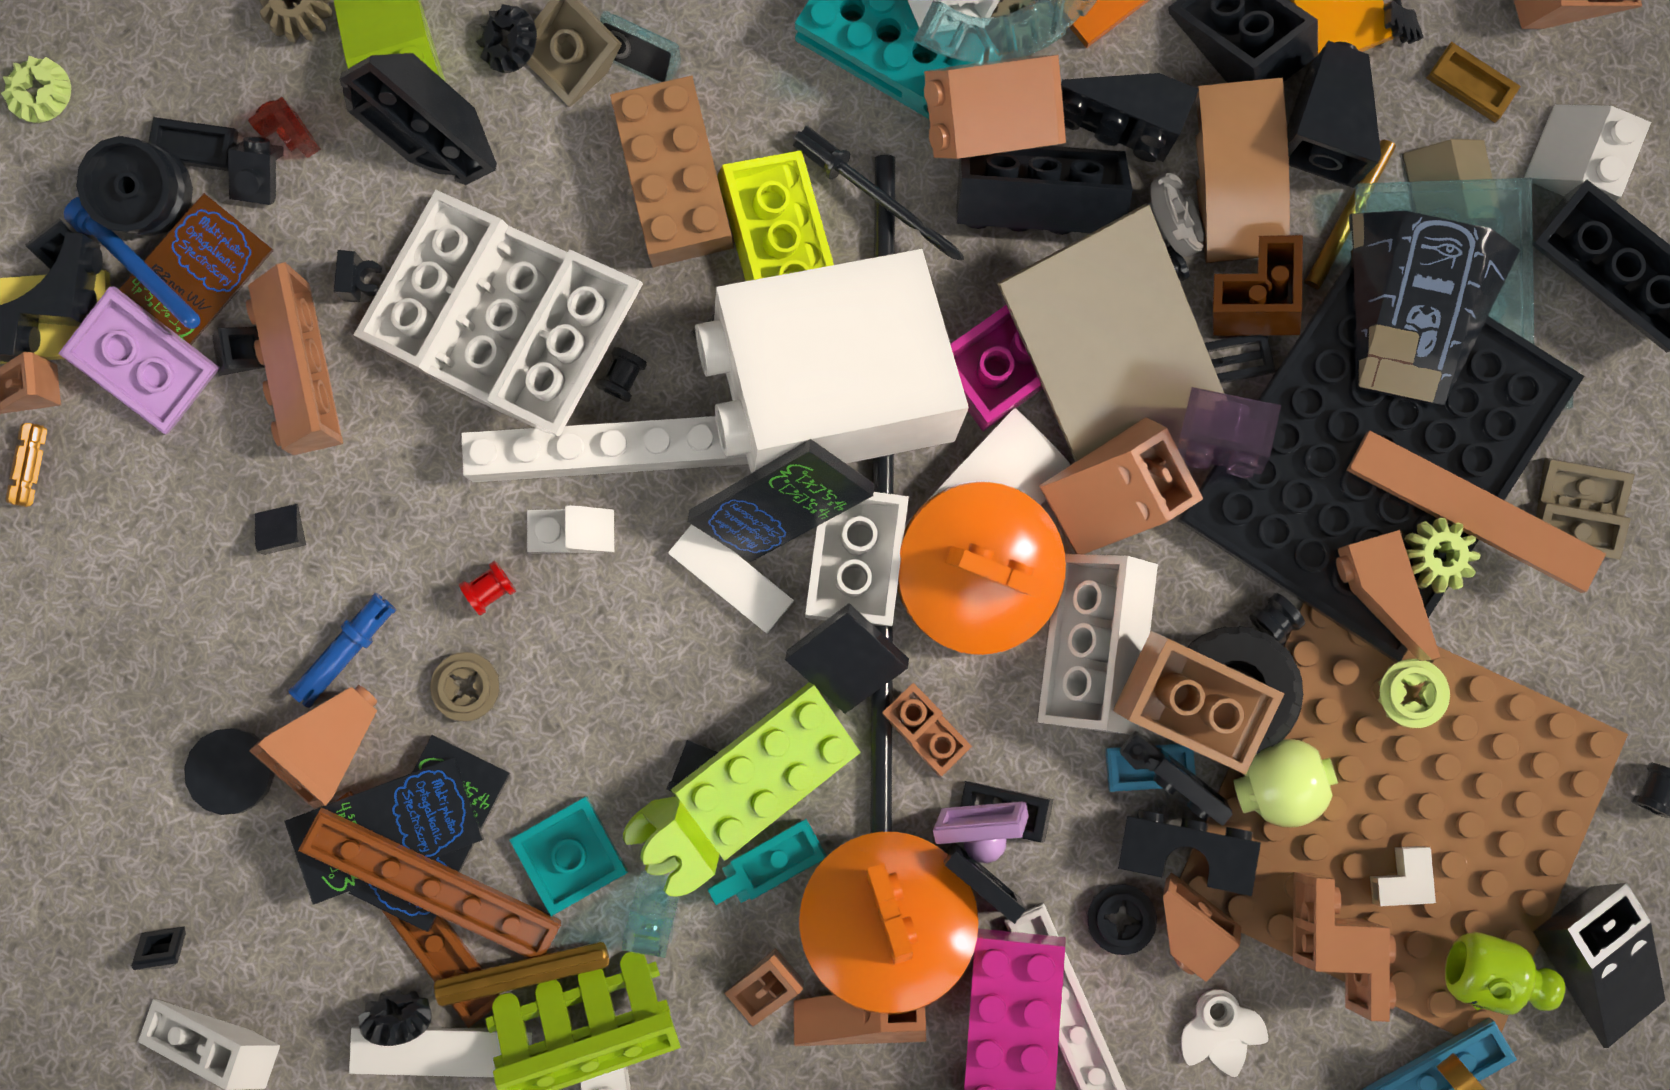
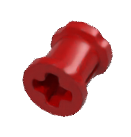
M496 561L489 564V570L471 582L463 581L459 584V588L465 598L480 616L486 612L485 607L506 593L512 595L516 592L515 587Z

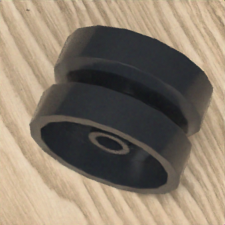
M117 136L101 140L88 150L78 167L76 187L81 205L94 221L107 229L145 236L166 233L174 228L191 207L193 186L189 171L177 155L162 146L136 138Z

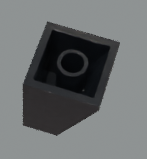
M1328 40L1309 66L1303 78L1287 126L1289 166L1355 188L1379 163L1381 148L1369 54L1358 51L1350 43Z

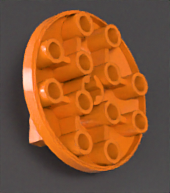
M969 482L950 487L936 494L923 504L913 515L904 530V538L900 549L901 562L897 585L902 604L912 621L923 633L949 649L961 653L985 655L1014 648L1027 641L1044 626L1060 600L1066 572L1065 552L1060 534L1049 514L1042 506L1025 493L1013 487L992 482Z
M876 832L859 836L840 845L815 869L808 881L801 901L799 915L800 937L803 950L813 972L821 983L836 997L849 1005L868 1012L879 1014L906 1013L935 1002L945 995L961 978L969 965L977 941V904L972 888L944 865V860L948 854L925 839L907 833Z

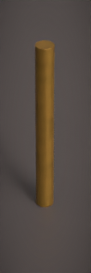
M1383 139L1380 141L1381 157L1379 163L1355 187L1305 280V283L1317 290L1321 288L1351 232L1349 229V215L1351 213H1361L1396 148V145L1389 140Z

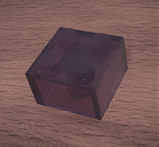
M1192 387L1178 444V450L1182 458H1184L1185 464L1201 469H1208L1210 464L1227 467L1226 472L1228 474L1242 478H1252L1253 473L1261 475L1270 457L1281 405Z

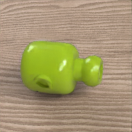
M1472 932L1460 936L1449 950L1445 965L1447 988L1457 1000L1472 1005L1476 1010L1483 1008L1503 1015H1513L1518 1013L1529 1001L1538 1010L1552 1011L1557 1009L1563 1001L1565 982L1562 976L1550 968L1536 970L1532 955L1519 944L1487 934Z

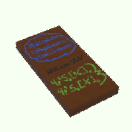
M203 193L144 261L199 315V326L194 329L186 328L133 275L130 276L119 290L192 345L274 250Z

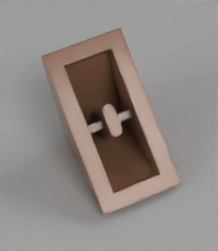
M23 352L0 367V414L61 406L57 364L32 352Z
M774 948L724 994L753 1027L796 997L803 990L804 980L781 953Z

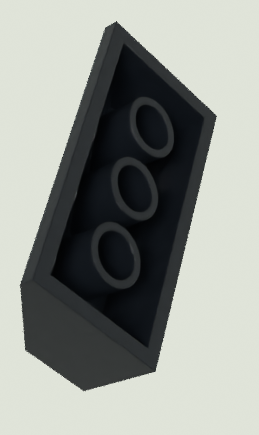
M1043 146L959 158L956 204L957 224H964L974 229H983L987 226L1007 227L1017 232L1029 229L1049 230L1054 234L1060 235L1070 232L1092 233L1129 213L1133 188L1126 151Z
M1586 179L1567 193L1540 225L1532 246L1668 353L1670 352V244Z

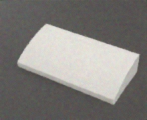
M1014 408L929 499L945 489L959 484L992 482L1013 487L1041 505L1046 499L1039 485L1071 464L1020 411ZM910 518V519L907 521V523L905 524V528H906L907 524L909 523V521L911 520V518Z

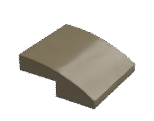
M1545 457L1536 517L1606 553L1605 557L1620 560L1631 518L1624 515L1635 474Z

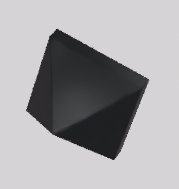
M59 218L25 245L51 270L62 249L65 233L74 232Z
M185 926L141 933L131 965L133 970L166 969L176 965L186 935Z

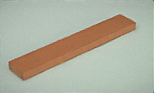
M1368 431L1365 434L1347 468V471L1434 517L1438 519L1445 518L1450 525L1458 522L1463 524V532L1473 535L1478 540L1580 593L1588 591L1606 556V553L1372 431Z

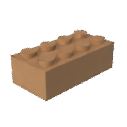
M693 76L610 94L652 267L734 249Z

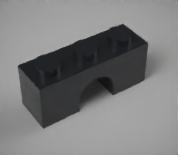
M1140 809L1138 810L1137 818L1127 816L1118 869L1162 878L1164 877L1166 862L1171 852L1179 847H1192L1199 850L1208 861L1209 877L1207 887L1252 896L1261 842L1252 841L1253 832L1226 827L1225 835L1207 832L1209 823L1182 818L1181 826L1163 823L1165 814Z

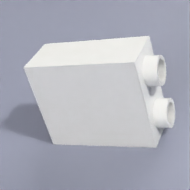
M922 249L716 287L714 321L695 325L697 347L705 376L726 373L733 400L715 404L716 422L723 452L726 457L746 453L751 473L809 439L818 443L846 464L955 442L969 409Z

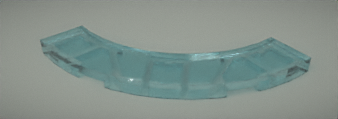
M1035 0L1028 6L1013 13L988 18L969 16L952 9L942 2L933 1L913 41L945 57L967 62L988 63L1029 56L1066 34V29L1080 16H1085L1097 0Z

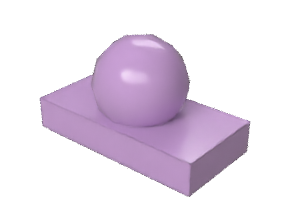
M1026 802L942 808L933 829L936 844L964 842V848L968 856L976 862L987 864L994 862L1003 855L1006 849V839L1022 838L1029 816Z

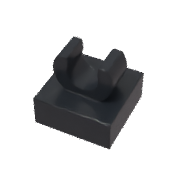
M337 250L333 292L343 301L360 302L361 292L368 296H376L379 287L374 284H365L364 278L371 272L382 273V267L372 260L363 261L355 251Z

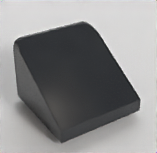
M257 326L217 328L212 338L216 363L220 367L218 376L265 368V365H261L258 361L254 347L255 340H259Z
M298 504L255 513V546L257 553L267 555L306 545Z

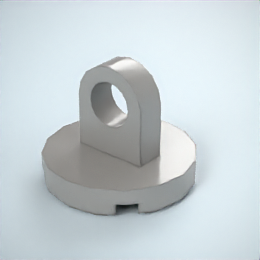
M1166 173L1153 180L1151 184L1152 202L1148 203V205H1150L1165 245L1171 244L1174 250L1182 257H1188L1202 251L1203 245L1201 242L1204 241L1205 236L1202 219L1194 199L1191 196L1184 198L1179 190L1185 187L1183 181L1173 173Z

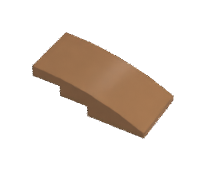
M1283 78L1198 86L1197 89L1199 91L1195 100L1199 133L1195 138L1200 178L1196 181L1199 213L1205 232L1203 241L1205 262L1214 263L1258 258L1259 236L1290 235L1289 157Z

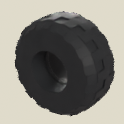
M1225 626L1213 629L1199 636L1188 645L1187 648L1227 667L1241 668L1250 672L1259 682L1284 693L1256 754L1267 747H1273L1281 742L1291 732L1300 715L1304 694L1300 670L1286 647L1284 648L1271 635L1245 626Z

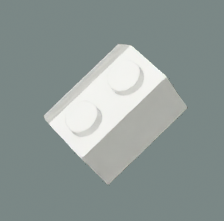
M1555 104L1546 122L1524 180L1565 196L1588 179L1610 198L1617 201L1622 197L1651 122L1613 106Z

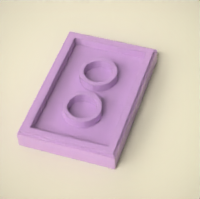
M115 286L107 289L58 353L165 435L172 430L220 369L219 366Z

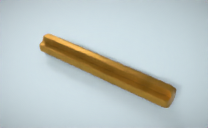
M604 942L592 943L440 979L434 983V994L438 1005L443 1007L603 969L609 966V954Z

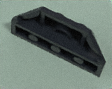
M414 53L372 55L341 73L339 80L341 86H343V96L347 111L408 162L437 174L455 175V181L464 185H468L496 170L497 163L475 107Z

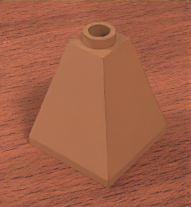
M360 685L355 689L350 687L263 738L249 751L313 809L326 806L333 798L377 712L374 706L378 702L364 687Z

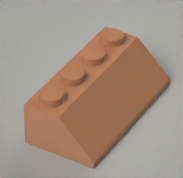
M286 262L276 264L248 285L251 299L246 300L249 319L253 325L257 326L259 340L254 342L256 356L260 364L265 365L267 380L263 381V392L267 403L270 406L273 405L276 421L271 423L274 441L277 446H281L282 450L292 455L341 445L343 440L310 283Z

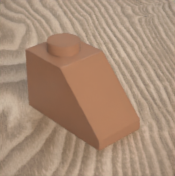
M1171 872L1166 878L1163 893L1170 953L1182 970L1191 975L1196 974L1207 982L1240 947L1241 926Z

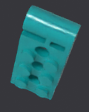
M809 0L795 21V30L798 31L795 36L796 42L928 119V104L924 97V87L926 84L924 71L994 60L999 56L995 47L984 38L973 33L963 34L964 28L923 33L917 24L908 0ZM848 16L858 17L859 20L848 21L845 18ZM892 37L895 41L884 42L880 38ZM919 57H925L931 60L932 62L920 63L915 59Z

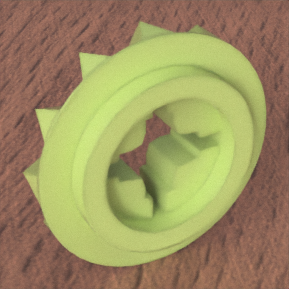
M29 56L28 61L21 64L13 63L14 70L9 76H3L5 91L1 92L6 100L8 109L22 120L33 123L49 121L57 117L66 108L70 100L71 82L67 73L60 65L47 57L37 59ZM34 76L38 82L44 85L43 88L37 90L38 96H36V101L34 96L26 91V89L33 86Z
M1418 659L1399 661L1388 667L1387 672L1378 682L1380 685L1378 701L1386 711V716L1402 727L1423 728L1432 725L1443 716L1449 705L1450 689L1447 679L1439 668L1428 661H1419ZM1426 682L1418 693L1422 704L1410 701L1401 705V702L1404 701L1403 698L1407 694L1403 683L1415 686Z

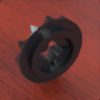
M502 4L498 11H489L487 23L479 24L483 34L482 38L476 42L481 48H484L480 58L487 62L493 70L502 73L515 72L530 60L535 50L537 41L535 23L530 14L518 6ZM502 29L510 32L507 36L508 47L499 44L503 40Z
M1127 884L1107 886L1104 890L1093 896L1089 910L1086 913L1088 931L1094 941L1102 949L1116 955H1130L1142 950L1153 938L1157 927V914L1150 898L1140 889ZM1124 900L1126 914L1135 920H1139V924L1124 925L1123 931H1120V938H1118L1116 924L1104 918V915L1117 914Z
M399 989L394 995L390 996L380 993L379 1000L367 1002L365 1004V1011L358 1015L360 1033L370 1043L380 1046H396L416 1039L427 1030L432 1020L428 998H419L416 991L403 995ZM396 1013V1015L401 1016L402 1021H399L397 1017L394 1018L391 1014Z

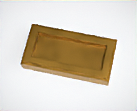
M1452 41L1426 77V79L1494 123L1501 118L1521 87Z

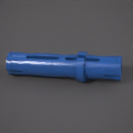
M374 593L372 598L351 621L345 620L341 625L342 632L296 684L288 690L290 695L299 703L303 699V706L311 708L315 700L361 648H368L373 643L371 637L391 614L396 612V608L388 600H382L380 594Z

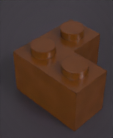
M1303 235L1259 236L1257 274H1214L1213 336L1300 335Z

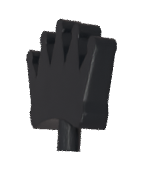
M1392 0L1383 5L1384 26L1386 29L1391 28L1394 38L1399 36L1401 43L1408 42V44L1424 38L1414 9L1403 8L1401 0Z

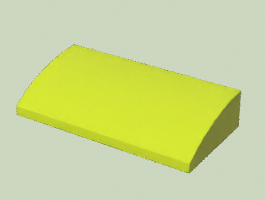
M802 150L722 165L717 178L745 281L834 265Z

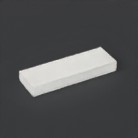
M692 524L668 552L669 555L766 634L770 632L794 602L792 598L738 554Z

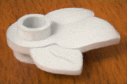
M1212 989L1202 994L1198 999L1195 1010L1196 1017L1183 1028L1181 1050L1184 1060L1189 1066L1195 1065L1209 1056L1210 1060L1220 1070L1231 1077H1237L1245 1062L1247 1045L1267 1043L1268 1033L1263 1019L1255 1011L1240 1007L1236 998L1229 992L1222 989ZM1216 1003L1223 1004L1225 1008L1224 1015L1219 1019H1213L1210 1015V1009Z

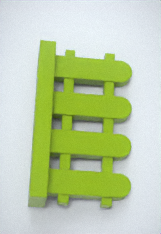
M630 951L620 961L622 973L607 978L602 969L578 974L580 987L565 992L557 980L540 983L535 990L537 1001L523 1006L520 1005L518 998L512 993L499 995L492 1005L494 1015L485 1018L489 1033L497 1031L501 1055L493 1057L495 1066L493 1075L497 1090H560L681 1048L670 1015L671 1012L667 999L659 1002L652 980V978L660 976L656 961L648 964L642 952ZM626 988L632 1011L616 1016L610 993ZM583 1002L589 1025L572 1030L567 1007ZM540 1016L545 1040L529 1045L525 1021Z

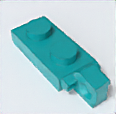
M805 818L731 860L730 864L722 868L727 878L709 887L708 892L715 905L735 894L740 903L748 899L753 900L824 860L827 855Z

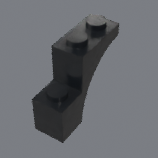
M66 232L60 254L43 280L23 296L0 305V361L9 362L23 352H36L41 341L38 329L39 323L80 326L97 304V296L94 291L96 274L100 273L103 265V256L98 243L82 233Z

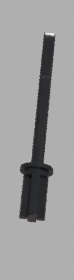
M808 125L804 127L802 132L798 131L794 137L796 141L793 146L799 151L802 150L805 156L824 169L827 178L833 180L841 174L906 225L919 230L927 241L948 257L960 261L964 260L963 254L956 246L935 230L925 227L913 213L848 165L851 155L849 151H840Z

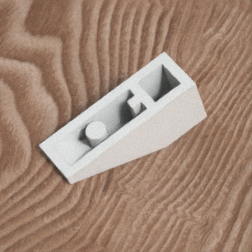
M157 999L152 1000L138 1040L139 1043L224 1090L265 1089L280 1048L279 1044L252 1030Z

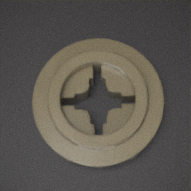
M468 652L453 654L444 659L433 673L430 684L432 700L437 709L450 719L456 721L477 720L493 709L501 693L499 674L490 661L480 655ZM478 673L475 677L476 681L473 683V688L477 691L476 694L480 696L479 699L465 694L454 702L453 700L458 696L456 693L460 687L456 684V680L452 675L454 674L456 677L467 680Z

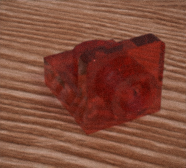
M283 97L276 101L272 100L262 104L257 109L256 114L248 119L252 128L264 138L276 131L291 152L298 148L309 158L321 150L297 112Z

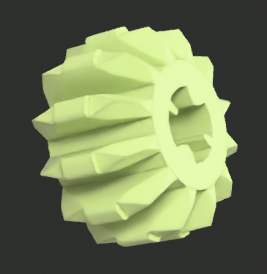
M1439 518L1434 521L1433 526L1426 521L1418 524V534L1411 533L1406 535L1405 541L1413 548V550H1406L1409 560H1412L1413 563L1411 566L1413 574H1420L1417 580L1419 588H1427L1432 584L1435 593L1445 592L1447 586L1456 590L1463 587L1462 577L1470 578L1475 575L1476 571L1468 562L1479 560L1481 555L1475 551L1469 552L1468 546L1476 541V537L1470 535L1461 538L1463 524L1458 522L1448 527L1446 519ZM1438 549L1440 553H1445L1446 561L1442 562L1441 559L1434 558V550Z

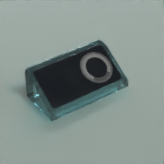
M603 11L600 22L622 43L613 63L655 83L673 80L681 64L680 49L677 43L608 11Z

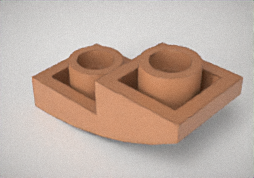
M914 683L882 712L897 732L939 777H942L972 747L942 716V711Z

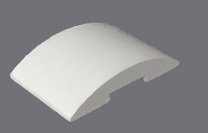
M435 190L353 335L389 356L480 403L559 437L643 283L572 250L566 252L508 226L502 219Z

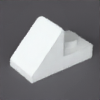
M566 505L565 509L527 510V552L529 554L614 552V510Z

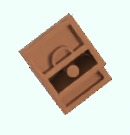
M1294 872L1293 961L1315 972L1345 973V1008L1370 1021L1390 1022V1009H1394L1396 1004L1395 986L1390 981V963H1393L1396 958V943L1393 935H1390V928L1365 919L1335 918V914H1339L1341 910V893L1339 887H1335V879L1315 873Z

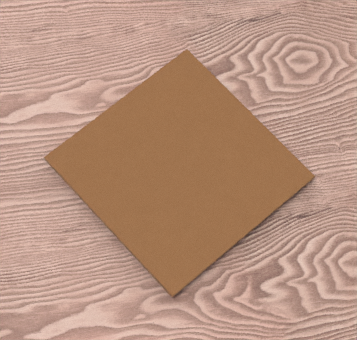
M1302 603L1299 612L1305 620V625L1299 630L1289 632L1283 647H1286L1291 653L1300 670L1304 695L1298 720L1284 739H1295L1308 743L1319 751L1322 760L1331 759L1338 784L1330 786L1333 795L1330 804L1320 817L1309 824L1291 828L1271 824L1264 820L1256 811L1243 813L1233 780L1244 777L1245 774L1229 767L1218 793L1227 800L1233 815L1223 826L1211 817L1206 822L1209 823L1207 832L1225 835L1226 827L1253 832L1252 841L1261 842L1252 896L1207 887L1209 864L1206 857L1195 848L1192 849L1179 879L1241 926V933L1293 957L1294 872H1309L1335 879V887H1339L1341 893V910L1339 914H1335V918L1365 919L1390 928V935H1393L1396 943V958L1393 963H1390V981L1394 983L1396 990L1395 1007L1456 1036L1489 1017L1495 1021L1502 1033L1509 1015H1503L1483 1008L1476 1010L1472 1005L1457 1000L1449 992L1445 981V965L1449 950L1453 943L1463 934L1478 932L1519 944L1532 955V958L1534 957L1539 941L1533 931L1550 919L1628 734L1439 646L1437 648L1441 658L1426 661L1439 668L1447 679L1450 689V700L1447 710L1437 722L1427 727H1402L1386 716V711L1378 701L1380 696V685L1378 682L1383 678L1388 667L1396 664V662L1305 603ZM1408 650L1402 660L1417 658ZM1426 682L1415 686L1403 683L1407 694L1403 698L1404 701L1401 702V705L1410 701L1422 704L1418 693ZM1395 847H1431L1436 903L1377 906L1372 903L1370 876L1397 875ZM1324 972L1345 982V973Z

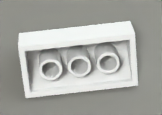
M1065 554L1066 572L1064 587L1060 600L1050 617L1037 723L1133 735L1135 731L1138 732L1139 725L1125 719L1114 712L1113 709L1150 634L1158 564L1130 556Z

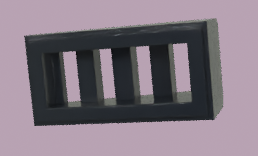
M965 781L960 807L974 806L977 793L986 794L984 805L994 804L995 797L1003 798L1002 803H1011L1012 800L1026 802L1027 810H1029L1030 804L1037 806L1033 830L1025 828L1022 839L1040 843L1045 842L1054 799Z

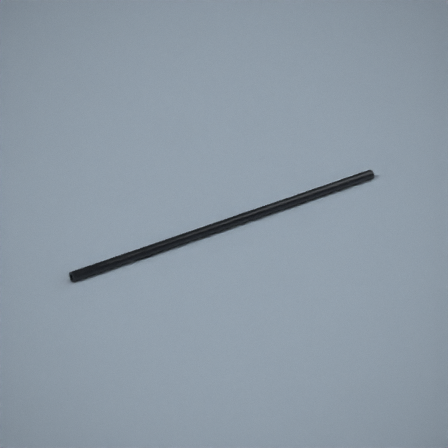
M878 155L875 157V185L895 200L896 158L892 155ZM876 201L874 204V258L895 254V216ZM894 454L873 458L874 492L894 494ZM874 625L893 643V625ZM893 680L871 695L870 833L892 832V725L882 712L893 703Z

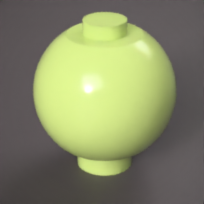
M1283 739L1273 747L1270 746L1261 750L1260 753L1255 755L1246 775L1233 780L1243 813L1256 811L1267 822L1290 828L1309 824L1320 817L1329 806L1333 796L1330 786L1338 784L1331 759L1322 760L1316 748L1295 739Z

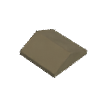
M549 0L534 20L537 41L535 50L527 64L568 107H571L609 72L622 43L580 0Z
M1450 139L1403 153L1415 213L1467 224H1478L1502 219L1484 140Z

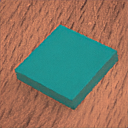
M588 796L509 840L550 916L555 915L629 872Z

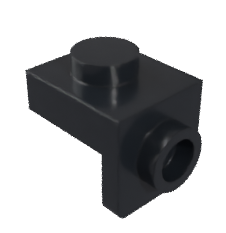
M245 137L243 142L228 149L229 199L266 205L273 204L276 198V160L283 156L284 147L270 145V140L264 137Z

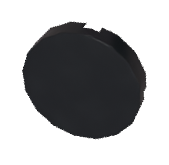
M238 728L215 730L200 738L190 750L184 767L185 785L192 799L206 811L219 815L244 813L256 806L260 800H263L270 791L275 774L249 751L261 739L254 733Z

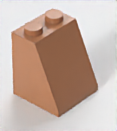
M1059 55L1006 57L924 71L926 83L924 97L928 104L930 119L929 141L933 148L934 158L959 159L1066 143Z

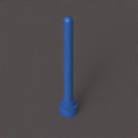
M79 197L72 199L67 204L64 210V218L77 232L93 235L186 328L194 329L199 326V315L112 230L94 221L81 205Z

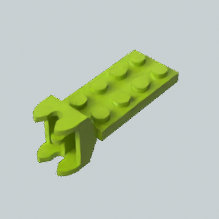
M808 682L673 787L671 791L675 797L652 800L639 810L627 823L623 832V841L626 845L642 844L645 842L641 851V861L646 865L644 870L648 874L658 876L673 871L669 874L663 889L667 895L678 897L689 894L715 875L719 857L724 861L861 752L815 685Z

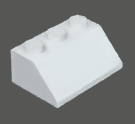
M874 492L871 498L817 526L805 618L826 621L850 603L871 624L878 626L893 625L901 562L900 549L904 538L909 496Z

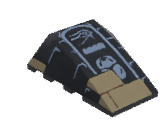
M1411 211L1351 213L1349 215V229L1352 231L1353 249L1350 252L1351 269H1354L1355 292L1352 296L1353 310L1356 312L1354 341L1357 388L1442 407L1447 401L1520 249L1493 229Z

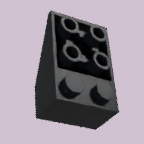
M1161 73L1062 79L1061 90L1065 128L1078 130L1081 127L1095 133L1094 137L1105 145L1117 146L1119 143L1133 149V154L1143 161L1155 162L1157 159L1164 162L1181 133L1199 89Z
M1627 883L1591 886L1533 931L1556 971L1564 979L1567 989L1603 1048H1609L1666 1001L1651 921Z

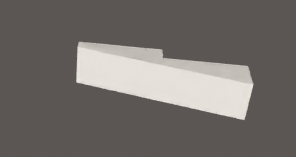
M359 1026L352 1027L349 1074L494 1077L493 1070H495L493 1057L501 1055L497 1031L489 1033L487 1027L442 1028V1026H429L423 1034L410 1042L396 1046H380L367 1041L361 1035ZM526 1027L529 1045H532L531 1027Z

